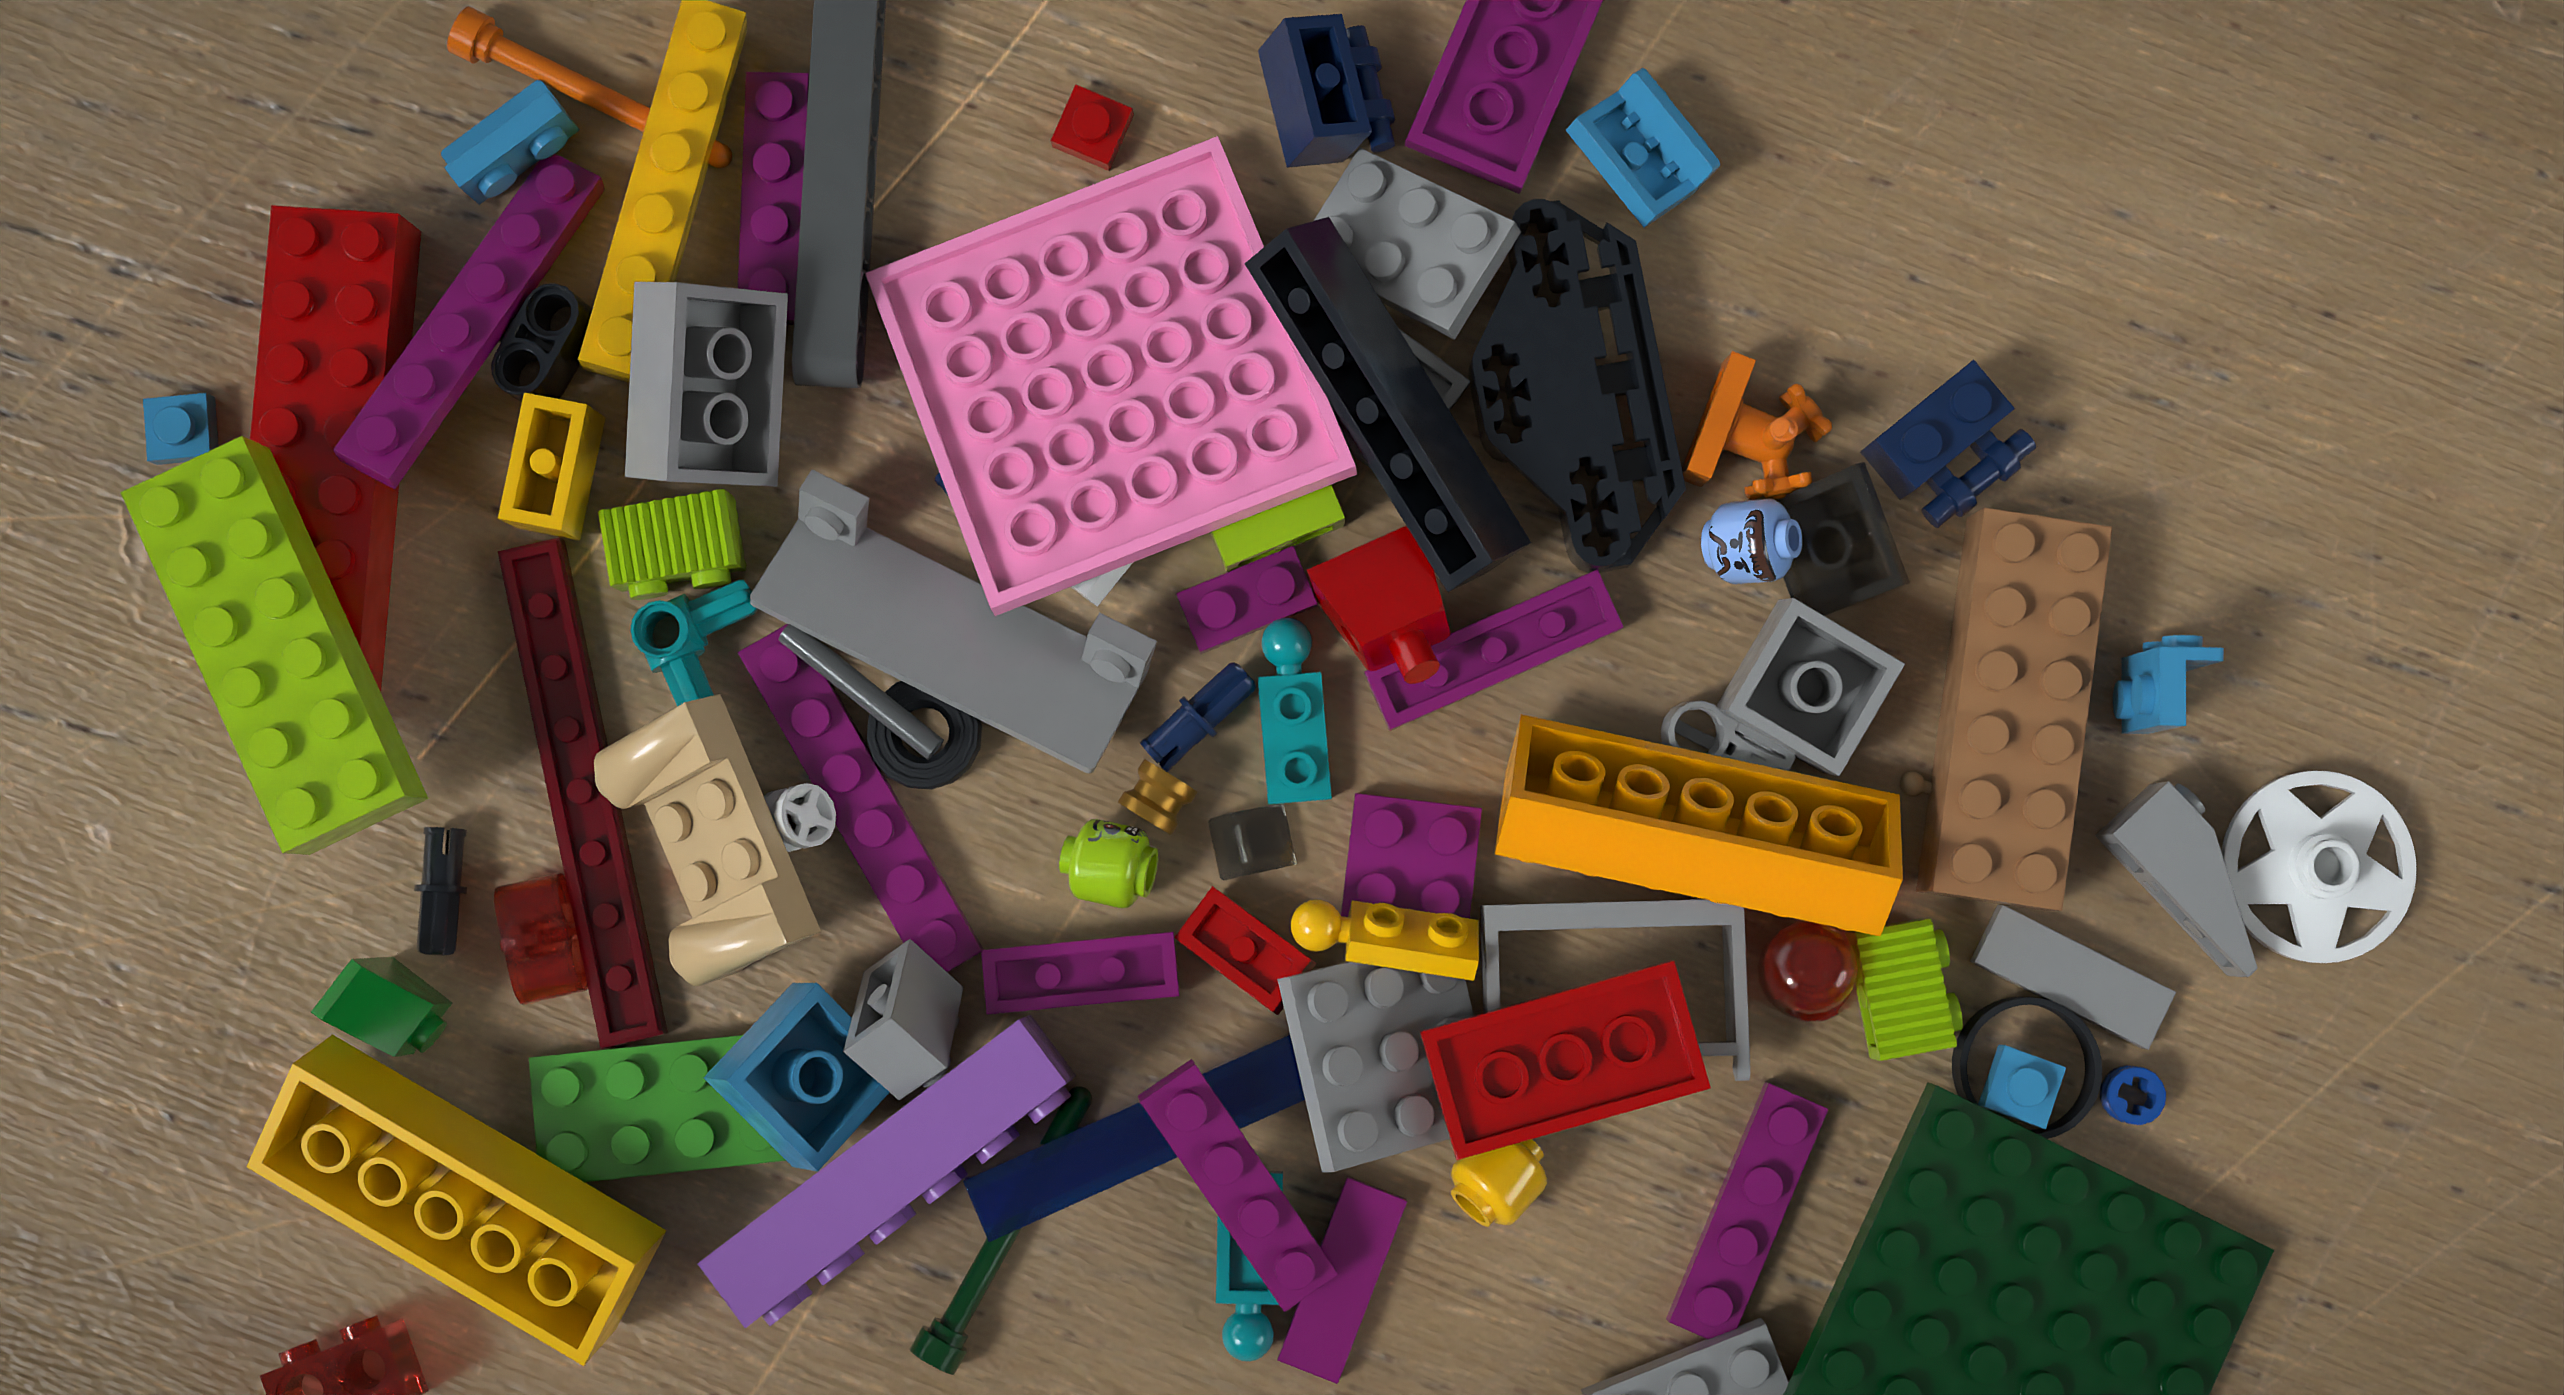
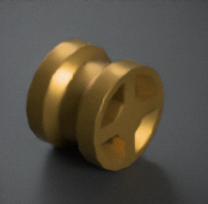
M1144 759L1138 768L1140 779L1132 790L1123 792L1117 803L1172 835L1178 826L1176 815L1182 805L1192 803L1198 791Z

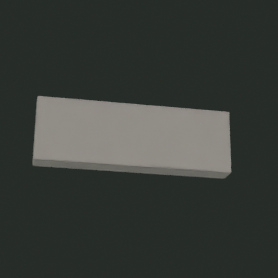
M1997 905L1970 960L1971 963L2042 999L2056 1002L2074 1012L2078 1017L2141 1049L2149 1050L2176 994L2175 991L2004 905Z

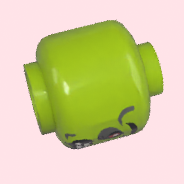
M1091 819L1081 828L1077 837L1070 835L1066 837L1060 854L1059 871L1060 873L1069 874V886L1074 897L1112 907L1129 908L1139 896L1147 898L1152 889L1158 865V849L1150 847L1147 833L1140 828L1100 819Z

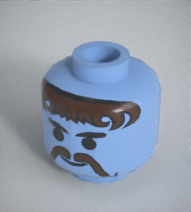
M1774 499L1734 501L1720 505L1712 515L1711 520L1705 523L1701 533V549L1704 561L1708 567L1715 570L1722 580L1730 584L1772 582L1783 578L1791 568L1793 558L1799 556L1802 549V533L1798 522L1791 519L1785 507Z

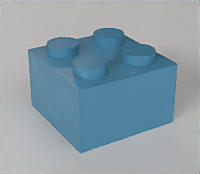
M792 983L704 1077L792 1167L817 1172L889 1094L887 1089L843 1052L852 1018L818 983Z

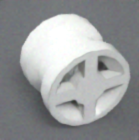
M804 783L789 787L788 789L768 792L764 796L787 852L818 846L830 838L836 822L834 803L827 792L818 785ZM787 814L791 816L792 822L796 824V829L793 830L791 828Z

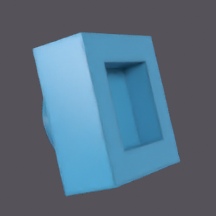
M207 393L143 399L148 462L156 465L183 463L219 447L216 401L214 396Z
M1998 1044L1978 1104L1983 1108L2035 1127L2046 1129L2066 1067L2015 1048Z

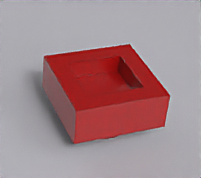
M1075 84L1050 140L1052 147L1110 171L1134 117L1133 108Z

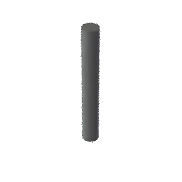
M788 624L778 638L782 644L927 760L940 748L944 739L820 640L791 624Z

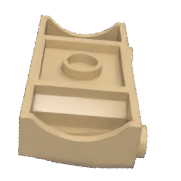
M721 694L684 702L596 754L594 772L595 783L599 792L618 808L627 809L642 804L645 805L692 916V919L671 930L668 939L671 965L685 981L693 986H702L736 974L744 970L748 965L774 952L821 932Z

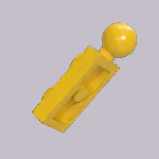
M1317 899L1301 904L1295 910L1291 919V932L1295 941L1309 951H1324L1332 947L1336 942L1346 943L1345 961L1472 981L1475 979L1479 963V920L1462 918L1451 913L1436 914L1398 908L1387 903L1372 904L1353 900L1349 916L1344 917L1340 915L1332 904Z

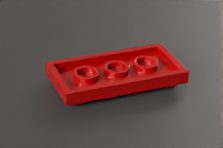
M1673 960L1420 1031L1456 1160L1711 1089L1675 961Z

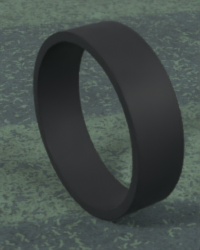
M2010 997L1995 1001L1976 1012L1964 1025L1957 1038V1047H1954L1952 1055V1077L1958 1096L1979 1106L1969 1085L1967 1061L1971 1044L1982 1026L1993 1016L2006 1009L2020 1005H2036L2059 1016L2073 1030L2083 1051L2085 1076L2081 1092L2070 1110L2060 1119L2048 1125L2046 1129L2039 1128L2030 1131L2046 1139L2069 1131L2089 1113L2096 1101L2101 1086L2102 1060L2093 1034L2074 1012L2056 1002L2033 997Z

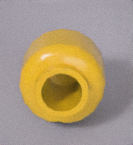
M1533 1139L1457 1160L1451 1169V1178L1455 1185L1451 1190V1195L1467 1215L1485 1227H1489L1493 1222L1499 1225H1512L1537 1199L1547 1185V1177L1540 1164L1544 1153Z

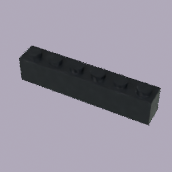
M1329 217L1286 228L1245 263V266L1447 592L1488 573L1532 543Z

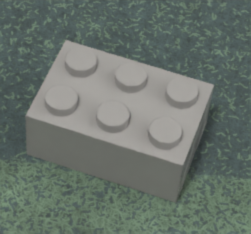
M634 282L625 477L667 482L778 486L788 294L679 282Z

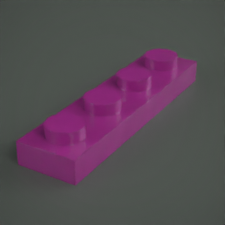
M746 72L738 289L788 294L786 325H794L809 73Z
M1597 569L1451 633L1446 640L1431 646L1440 664V668L1436 674L1423 682L1416 684L1406 683L1396 662L1377 671L1366 670L1364 675L1388 730L1391 731L1620 631L1624 627Z
M1192 1059L1137 1096L1146 1112L1284 1312L1338 1275L1334 1266Z
M1764 1083L1666 1317L1669 1323L1708 1340L1738 1328L1828 1108L1770 1083Z

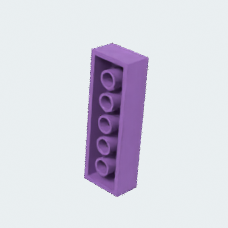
M1031 1015L1018 1019L697 1264L744 1328L761 1316L770 1327L813 1293L805 1282L816 1276L822 1286L865 1254L858 1245V1242L869 1235L875 1245L879 1244L917 1214L909 1204L910 1202L922 1195L930 1205L968 1175L961 1165L965 1160L975 1154L981 1164L985 1163L1020 1136L1013 1126L1015 1122L1028 1114L1036 1124L1070 1098L1072 1095L1064 1085L1076 1077V1074Z

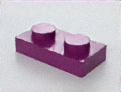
M1294 546L1176 593L1200 654L1266 628L1277 619L1290 618L1317 607V601Z

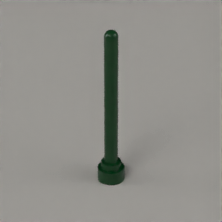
M1076 1086L1069 1091L1072 1096L1060 1106L941 1319L935 1317L930 1327L922 1326L909 1350L927 1364L951 1375H955L967 1353V1349L963 1345L968 1335L964 1330L1092 1103V1095L1085 1087Z

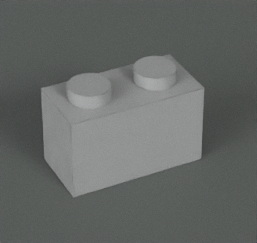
M911 939L907 940L864 971L843 1052L898 1100H901L921 1085L923 1087L933 1085L945 1074L951 1062L949 1055L954 1031L959 1023L958 1011L963 986Z

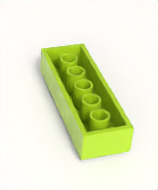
M240 436L120 492L282 853L311 855L429 799L270 448Z

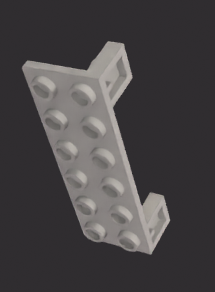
M811 470L799 489L798 520L750 595L751 605L1085 773L1090 774L1094 772L1148 673L1157 641L1100 612L1087 637L1024 605L995 616L990 609L981 584L867 528L869 497L815 470Z

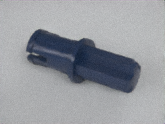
M1235 662L1229 663L1190 700L1183 696L1179 700L1182 706L1147 738H1144L1140 744L1157 764L1160 763L1159 765L1163 770L1169 772L1208 734L1214 737L1217 734L1214 727L1255 691L1256 684L1254 680L1239 664Z

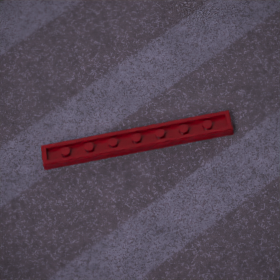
M558 537L497 551L600 1048L667 1034V1025L622 810L599 792L595 783L594 759L598 752L608 747L565 540Z

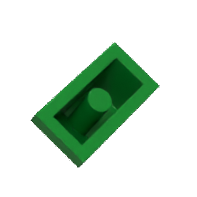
M394 957L356 958L350 960L311 1013L333 1027L393 1057L414 1054L416 1050L423 1053L430 1048L444 1031L447 1022L441 1017L453 1002Z

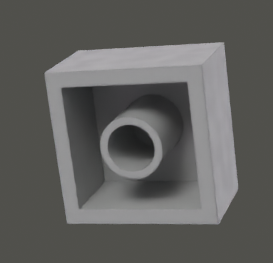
M1795 598L1780 599L1777 601L1716 706L1728 716L1793 753L1796 758L1824 774L1840 776L1905 663Z

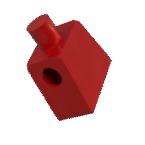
M1407 526L1307 569L1319 606L1368 671H1377L1396 662L1404 681L1408 684L1423 682L1436 674L1440 664L1431 646L1446 640L1451 633L1434 570Z

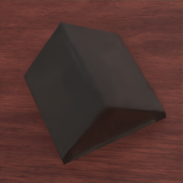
M1865 462L1857 463L1808 484L1806 487L1786 494L1784 498L1774 499L1785 507L1791 519L1798 522L1802 533L1801 552L1798 557L1793 558L1791 568L1783 577L1790 598H1795L1823 616H1828L1890 594L1910 583Z

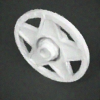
M2330 771L2298 772L2267 783L2255 791L2237 810L2229 824L2222 844L2221 853L2246 931L2271 951L2297 961L2309 963L2340 962L2363 955L2374 949L2397 928L2405 916L2413 897L2416 883V856L2411 836L2403 819L2394 806L2377 790L2356 778ZM2322 785L2345 790L2351 794L2319 817L2294 796L2289 789L2301 786ZM2258 812L2271 850L2238 869L2242 837L2254 815ZM2380 819L2384 821L2395 844L2399 870L2398 876L2366 854ZM2248 904H2287L2297 945L2270 932L2254 915ZM2347 907L2387 911L2383 918L2364 936L2343 946L2336 947Z

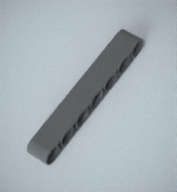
M814 0L792 347L793 381L798 386L860 388L862 385L869 282L865 273L870 271L886 0Z

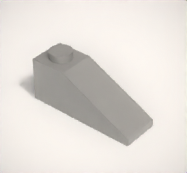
M2169 781L2149 784L2095 836L2227 976L2250 977L2258 969L2215 830L2201 816L2205 812L2204 805L2194 793L2179 783L2175 786Z

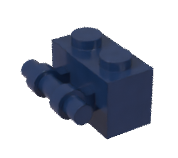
M1342 14L1284 18L1259 48L1258 54L1286 167L1344 162L1367 137L1372 152H1383L1393 148L1395 141L1391 124L1396 119L1391 101L1383 98L1377 74L1381 70L1382 64L1377 47L1370 46L1366 27L1357 25L1346 29Z
M1973 359L1867 445L1860 453L1899 500L1926 482L1937 496L1925 505L1921 511L1931 525L1939 528L1954 515L1963 517L1977 505L1976 497L1998 479L2007 481L2021 469L2020 461L2036 449V444L2032 437L2023 429L2016 431L2004 442L1998 440L1990 431L1994 425L2015 408ZM1970 446L1981 461L1958 478L1951 473L1946 465Z

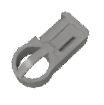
M1705 701L1682 702L1676 705L1664 717L1661 726V739L1664 745L1680 748L1675 740V733L1709 749L1706 754L1787 771L1790 770L1795 760L1793 753L1728 716L1714 704ZM1689 709L1705 711L1715 724L1716 737L1714 738L1679 720L1680 716Z

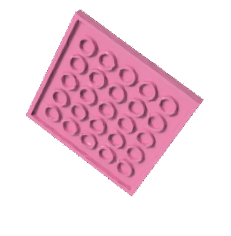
M1218 136L865 273L990 609L995 616L1357 475L1356 465L1327 396L1245 266V263L1264 248V245Z

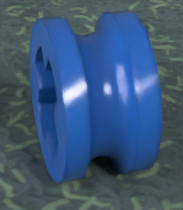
M2124 1065L2114 1068L2105 1075L2100 1086L2099 1097L2104 1110L2112 1118L2127 1124L2143 1125L2152 1122L2161 1114L2166 1102V1091L2163 1082L2154 1072L2142 1067ZM2133 1077L2139 1078L2138 1089L2147 1093V1099L2143 1106L2133 1104L2132 1113L2126 1112L2128 1107L2127 1101L2118 1097V1093L2122 1084L2132 1086Z

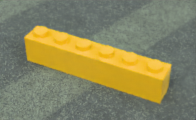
M681 0L578 357L583 370L629 383L634 282L676 281L708 170L711 150L718 135L746 37L747 19L746 12L708 0Z

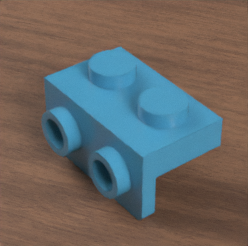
M1644 68L1633 73L1617 92L1578 116L1566 129V132L1643 228L1692 196L1720 167L1719 159L1708 147L1705 140L1698 135L1669 99L1667 93Z
M536 80L444 148L441 156L448 164L444 167L458 187L480 205L488 198L495 197L506 191L520 174L536 162L558 152L566 144L567 140L580 129L548 87L541 80Z
M2172 635L2163 636L2162 641L2143 643V652L2121 658V680L2116 681L2114 686L2113 711L2117 719H2122V734H2150L2186 726V671L2223 662L2224 648L2203 647L2202 636Z

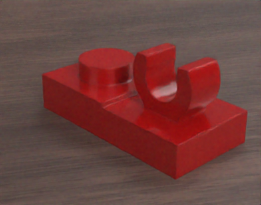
M1213 886L1174 937L1276 1015H1279L1284 1008L1277 979L1311 971L1316 965V962Z

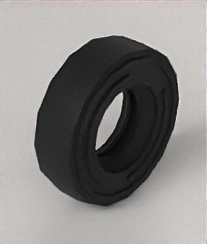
M903 681L896 682L885 691L887 695L910 713L921 708H931L940 712L946 719L949 727V737L945 747L927 760L925 757H917L909 753L903 746L901 738L870 714L867 730L868 745L873 760L888 778L908 788L933 790L954 783L971 768L981 748L982 724L979 719Z

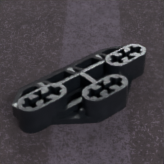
M1532 199L1523 203L1512 217V220L1516 222L1521 231L1508 252L1512 274L1476 347L1469 366L1470 389L1480 440L1484 450L1493 459L1500 462H1509L1558 507L1566 552L1570 561L1579 570L1590 573L1598 569L1599 573L1627 568L1632 564L1660 523L1666 518L1686 490L1636 240L1607 222L1603 229L1560 203V200ZM1530 223H1537L1540 233H1548L1542 253L1545 266L1551 263L1547 273L1549 289L1552 293H1562L1556 307H1549L1544 297L1535 298L1542 284L1543 276L1540 263L1534 266L1538 256L1536 241L1531 235L1524 236ZM1584 237L1598 245L1597 252L1601 269L1609 268V275L1579 280L1578 273L1587 272L1590 269ZM1557 257H1559L1560 262H1559V261H1554V260H1555ZM1525 267L1531 270L1526 273ZM1609 309L1618 355L1626 354L1627 360L1596 366V359L1606 358L1607 356L1598 311ZM1491 356H1499L1502 365H1513L1505 380L1507 399L1512 398L1522 389L1523 398L1514 396L1509 407L1514 426H1525V430L1522 431L1517 443H1510V439L1505 433H1496L1504 419L1502 399L1496 401L1500 388L1495 371L1484 372V369L1488 367ZM1626 395L1635 442L1643 441L1644 447L1613 452L1612 446L1624 444L1615 397ZM1486 400L1496 401L1487 409ZM1579 466H1585L1588 476L1598 475L1600 479L1591 490L1590 496L1593 510L1598 508L1605 500L1608 501L1609 510H1601L1595 518L1599 536L1610 537L1613 542L1603 552V557L1598 556L1595 547H1584L1582 543L1592 530L1589 512L1585 513L1577 522L1574 520L1573 511L1581 512L1587 504L1583 485H1572L1570 481L1577 473ZM1643 481L1647 501L1654 505L1656 504V508L1642 527L1633 483ZM1638 532L1634 538L1630 539L1631 533Z

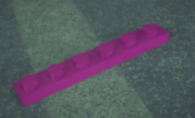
M557 154L539 160L333 449L339 461L396 489L504 335L525 299L539 285L604 192L605 187L600 176Z
M786 624L742 649L738 654L812 784L818 785L826 791L833 801L836 812L835 824L902 942L905 943L911 939L948 973L977 956L984 949L883 772L873 760L871 751L832 683L778 640L782 631L788 626Z

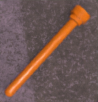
M468 6L457 16L447 41V49L450 53L473 64L479 60L485 63L495 60L534 80H541L545 85L644 132L650 111L649 107L503 37V30L495 26L494 18ZM715 140L709 158V165L716 168H724L730 164L732 152L727 145Z

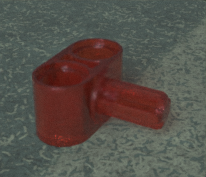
M557 872L497 886L494 891V907L501 936L499 940L500 949L505 954L511 985L519 1003L527 1005L587 991L588 986L564 874Z

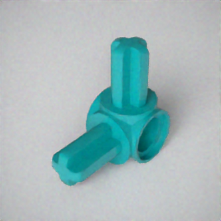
M737 580L692 601L685 594H682L668 601L658 600L649 602L641 607L633 617L630 629L632 640L637 648L644 653L652 673L663 672L677 706L684 702L714 695L698 657L705 652L704 647L708 645L706 635L752 616L758 611L750 603L752 590L745 580ZM675 616L680 627L679 637L671 646L659 649L653 639L654 627L664 617Z

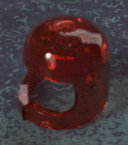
M1809 921L1794 922L1774 934L1762 949L1757 966L1759 984L1767 1000L1783 1015L1801 1022H1823L1836 1017L1839 1014L1838 1010L1849 998L1853 990L1858 972L1856 952L1848 938L1833 926Z

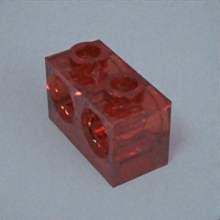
M378 1315L340 1329L339 1332L343 1342L321 1350L317 1339L279 1353L278 1356L282 1366L260 1375L266 1395H304L302 1381L305 1374L313 1375L320 1381L323 1387V1395H423L429 1391L403 1318L381 1326ZM367 1349L378 1353L384 1361L385 1373L381 1381L369 1377L363 1368V1355Z

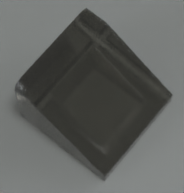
M1284 803L1232 812L1210 818L1208 821L1218 872L1223 881L1297 865Z

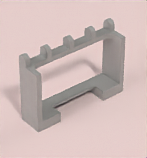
M1706 899L1480 906L1483 1013L1501 1008L1498 931L1722 925L1726 1041L1698 1042L1702 1056H1733L1732 1069L1735 1081L1750 1080L1744 907L1714 903Z

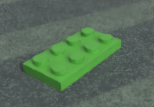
M743 1035L528 1058L537 1155L583 1182L786 1161L704 1079L705 1075Z

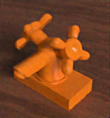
M1732 351L1721 363L1682 466L1684 481L1702 487L1712 478L1720 454L1723 450H1727L1762 463L1764 479L1752 481V486L1744 488L1747 498L1756 500L1764 496L1768 499H1782L1788 495L1799 493L1804 487L1812 483V473L1805 472L1792 476L1789 475L1787 458L1793 450L1795 437L1806 430L1810 439L1816 443L1823 435L1825 436L1832 430V422L1828 418L1823 417L1819 406L1805 394V390L1800 384L1790 386L1787 392L1779 396L1780 402L1789 409L1780 418L1744 404L1742 396L1756 360Z

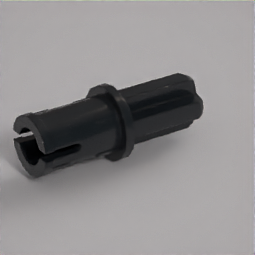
M424 827L425 842L422 882L414 886L415 892H421L417 934V950L419 953L447 956L454 954L456 951L460 894H467V887H461L464 838L467 833L465 829L450 828V830H446L444 855L442 852L444 827Z

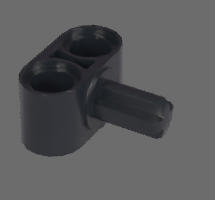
M550 283L535 288L525 299L519 312L515 315L498 342L500 345L491 363L492 376L496 384L520 402L523 400L524 393L559 399L580 365L578 357L592 308L563 285ZM571 306L569 322L563 328L551 331L550 322L552 316L559 309ZM539 361L540 371L537 378L527 386H520L519 377L523 368L531 362Z

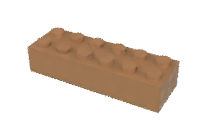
M1983 508L1966 518L1932 768V787L1928 798L1916 892L2038 911H2062L2112 535L2111 526L1991 508Z

